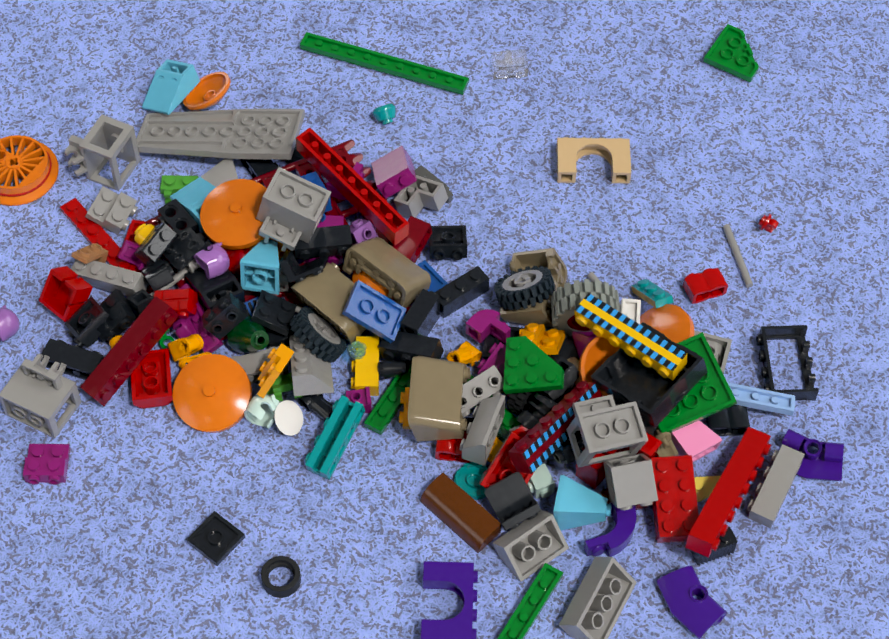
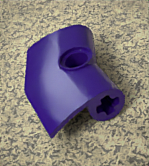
M788 429L782 444L805 454L796 475L806 479L842 481L844 443L819 442L816 439H809ZM814 446L818 449V452L811 454L807 449Z
M693 566L680 568L657 579L656 583L671 614L698 639L712 625H718L726 616L727 611L708 595V590L701 584ZM697 595L700 596L702 599L698 600L695 599L693 596Z

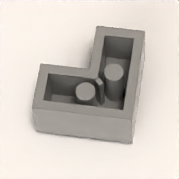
M416 175L417 181L402 189L394 199L398 213L408 218L410 216L416 218L423 207L439 211L448 199L443 183Z

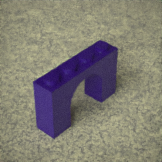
M424 561L423 589L453 591L462 599L464 607L457 616L451 619H421V639H476L477 629H472L473 622H477V609H473V602H477V590H473V583H478V571L474 570V563Z

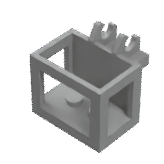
M102 114L84 139L71 135L68 139L69 146L65 150L66 156L74 153L68 161V166L80 165V168L74 171L76 176L86 173L88 180L117 191L121 189L141 160L134 126ZM116 157L130 162L121 175ZM108 160L113 181L99 176Z
M278 167L262 197L256 219L263 222L258 235L265 237V243H268L270 238L283 243L281 250L284 252L286 248L293 251L299 239L309 243L324 214L331 191Z
M38 354L33 361L28 359L23 361L0 392V401L7 416L56 438L82 402L76 382L62 376L67 365L64 363L60 365L59 362L55 361L48 370L46 366L50 357L44 355L41 362L43 355ZM65 403L69 404L56 423V414Z
M607 395L576 402L572 405L575 418L566 430L578 468L636 455L648 441L636 401L615 405L613 396ZM579 430L585 445L582 453H580L574 434ZM625 447L630 448L627 451L593 458L595 454Z

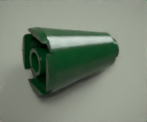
M252 316L246 317L227 334L228 345L238 353L249 354L266 348L269 343V336L264 327L251 321Z

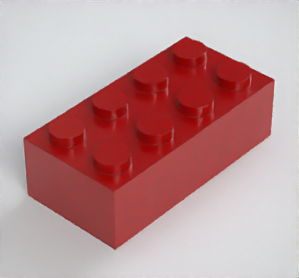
M692 455L651 457L658 501H653L652 504L656 542L687 541L688 534L699 516Z

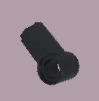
M323 394L304 395L297 399L300 406L306 407V411H312L324 422L327 417L330 418L333 412V405L324 399Z

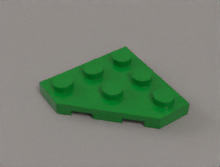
M729 24L721 32L703 61L748 82L752 81L759 69L757 61L755 62L751 47L745 40L743 30Z
M526 336L506 338L503 386L505 394L563 389L564 370L559 364Z

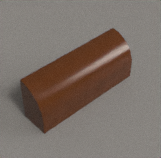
M441 473L432 481L421 496L420 502L477 553L483 550L501 533V523L444 473Z

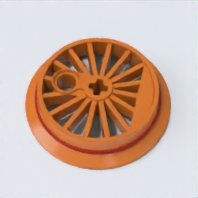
M14 135L1 138L0 205H24L44 196L55 184L59 173L58 161L53 151L43 143L28 136ZM19 145L15 154V146ZM11 147V153L8 152L5 148ZM15 179V186H10L12 180Z

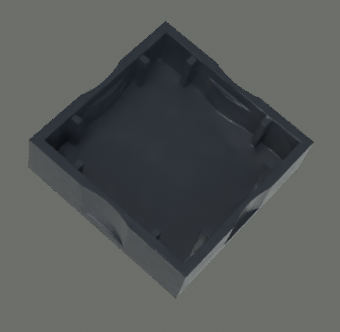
M642 322L640 325L687 353V364L674 380L662 377L657 370L652 367H646L636 357H630L622 348H619L617 352L610 356L590 377L592 382L597 383L600 393L604 396L612 395L615 403L621 405L636 401L642 420L656 428L708 371L703 357L683 345L669 340L664 334Z

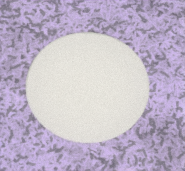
M285 400L278 404L274 414L278 429L285 435L292 436L297 434L303 425V413L300 407L290 400Z

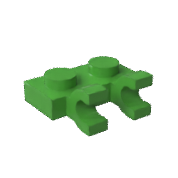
M162 175L160 191L161 194H164L165 204L172 201L171 195L199 178V176Z
M292 372L278 376L267 392L268 395L274 394L276 400H279V402L283 401L282 392L293 390Z

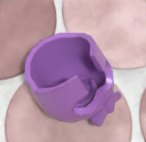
M222 242L208 246L207 249L210 251L201 250L193 256L198 265L204 270L208 279L224 274L229 268L230 259L227 252L221 247Z
M6 305L0 309V341L4 342L17 333L20 325L16 314L6 308Z

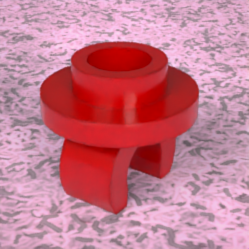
M771 214L763 215L758 222L760 225L759 229H765L772 233L777 228L779 222L771 219Z

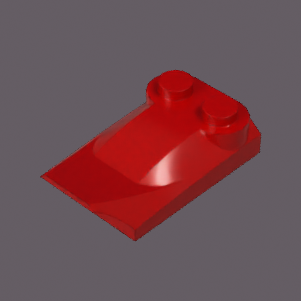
M169 348L150 350L131 373L133 405L139 408L166 406L173 401Z
M521 426L510 432L488 469L483 472L479 482L480 485L487 488L516 472L508 451L527 434V428ZM520 472L524 481L527 484L530 478L532 477L533 473L528 474Z

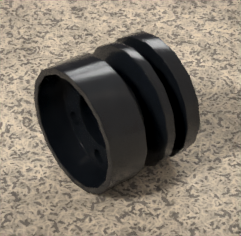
M535 392L533 397L540 402L536 405L529 400L528 403L534 410L530 412L523 409L516 420L530 430L557 403L547 396Z

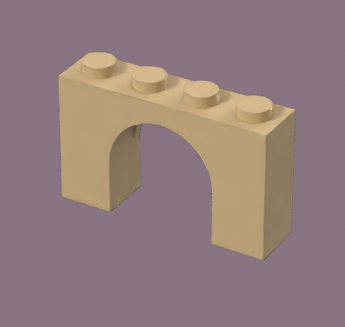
M557 138V183H575L577 173L576 162L581 157L591 154L602 156L609 162L612 183H630V139Z

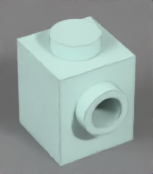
M545 463L535 470L527 483L535 499L540 497L547 498L554 492L555 482Z

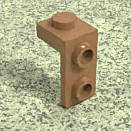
M93 243L72 252L71 257L85 264L92 261L106 263L108 250L102 248L99 244Z

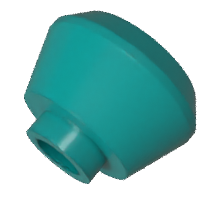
M393 104L383 105L375 108L372 114L379 123L382 122L383 125L389 124L395 118L396 106Z

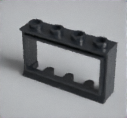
M807 325L761 326L759 334L756 335V344L761 349L759 350V362H763L761 376L766 381L764 390L795 395V400L816 401L819 390L814 388L816 375L811 373L813 358L808 356L810 341L805 339L808 329ZM796 339L805 389H774L767 340Z

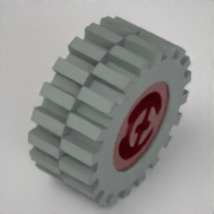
M584 279V282L576 280L574 284L569 282L564 284V288L558 287L557 292L554 291L551 297L552 324L554 329L564 330L567 337L572 336L573 331H592L590 328L583 327L576 322L574 309L590 293L620 312L618 291L615 290L613 285L609 286V283L605 281L601 284L600 280L590 282V279Z

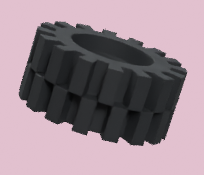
M535 392L541 395V392L510 393L509 397L511 398L507 402L509 403L507 405L508 410L516 415H519L523 409L532 412L534 409L528 402L531 400L537 405L539 400L533 397Z

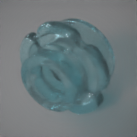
M353 341L347 347V351L353 359L364 357L365 350L367 349L366 345L360 343V341Z

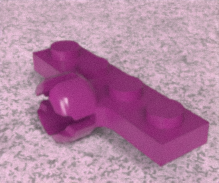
M186 283L180 289L192 288ZM198 300L196 303V314L189 315L187 319L179 318L173 323L172 328L173 330L177 328L175 334L179 339L186 338L192 334H199L204 342L202 350L213 353L224 344L203 327L202 316L205 311Z

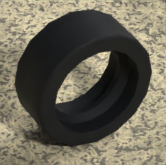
M282 555L267 560L261 570L263 588L268 594L277 598L289 597L294 594L301 583L300 568L296 561ZM277 567L291 569L293 580L286 586L272 585L269 581V574L273 569Z

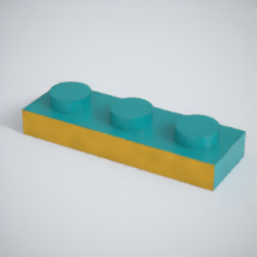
M647 279L640 280L637 284L631 285L634 294L656 309L665 304L674 303L671 294Z

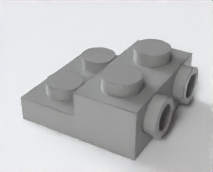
M102 186L85 217L118 235L121 229L126 230L130 222L127 220L129 215L133 217L138 208L135 206L137 200L122 192L118 195Z

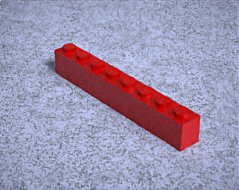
M308 128L296 137L297 151L394 246L409 235V222L311 128Z
M748 427L690 530L685 548L708 558L712 550L716 551L721 541L719 537L725 536L728 529L727 523H732L734 519L735 508H740L743 501L742 495H747L750 488L749 482H754L758 472L756 469H761L765 460L763 456H768L772 445L769 444L770 435Z

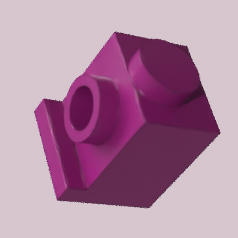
M369 386L365 387V389L346 391V397L349 398L350 402L355 403L357 401L363 404L365 413L372 412Z

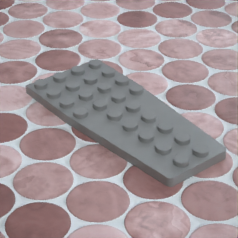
M232 109L171 112L169 115L148 113L136 140L139 152L246 160H291L296 145V137L299 135L304 121L305 110Z

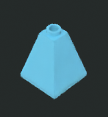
M269 239L268 243L261 240L241 259V287L244 290L257 292L264 290L271 294L279 295L278 245L274 240Z
M560 475L553 510L554 518L560 530L603 522L606 520V516H610L612 504H608L606 497L564 475Z

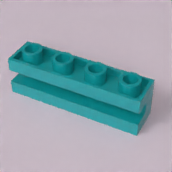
M341 395L339 400L335 401L330 418L327 417L324 422V430L321 435L316 437L314 449L305 458V466L308 471L330 480L365 413L363 404L357 401L355 403L350 402L349 398Z

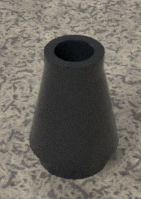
M390 360L379 362V377L388 379L406 374L408 372L407 362Z

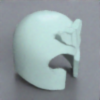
M256 395L249 402L244 411V416L250 423L269 430L275 422L274 414L279 400H276L275 395H265L264 398Z

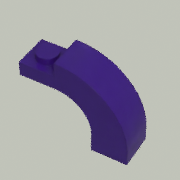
M612 504L611 514L616 526L608 534L586 540L584 545L586 556H599L606 551L608 556L612 557L626 548L634 534L637 517L635 505H632L633 508L620 510V508Z

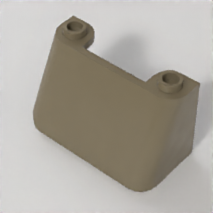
M373 237L352 245L346 251L342 270L349 275L354 270H356L357 274L364 271L388 289V297L390 299L393 297L395 302L404 308L409 307L416 300L422 289L428 290L430 287V274L382 238Z
M554 248L513 253L512 260L509 263L511 271L518 272L519 268L525 270V267L530 266V269L533 266L547 267L551 271L556 287L555 291L557 292V288L560 286L564 288V284L567 281V268ZM549 296L547 300L543 299L542 303L536 302V306L528 305L526 309L521 307L520 310L515 308L509 310L508 308L503 309V307H500V317L505 322L523 325L537 323L544 324L547 329L554 328L551 309L552 296Z
M327 262L322 273L314 276L313 274L307 275L306 279L295 283L291 289L303 305L311 306L334 325L338 332L345 334L344 338L353 344L356 341V336H361L366 330L365 327L342 314L355 283L342 274L340 268L332 262L330 264Z
M425 356L412 358L408 424L417 442L464 438V431L467 430V420L463 418L461 413L463 383H467V380L471 378L470 368L465 363Z

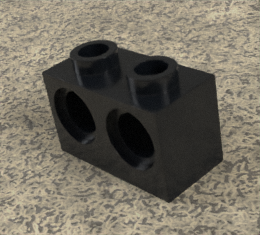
M176 198L157 210L158 223L164 222L177 234V237L188 227L196 234L199 233L198 223Z

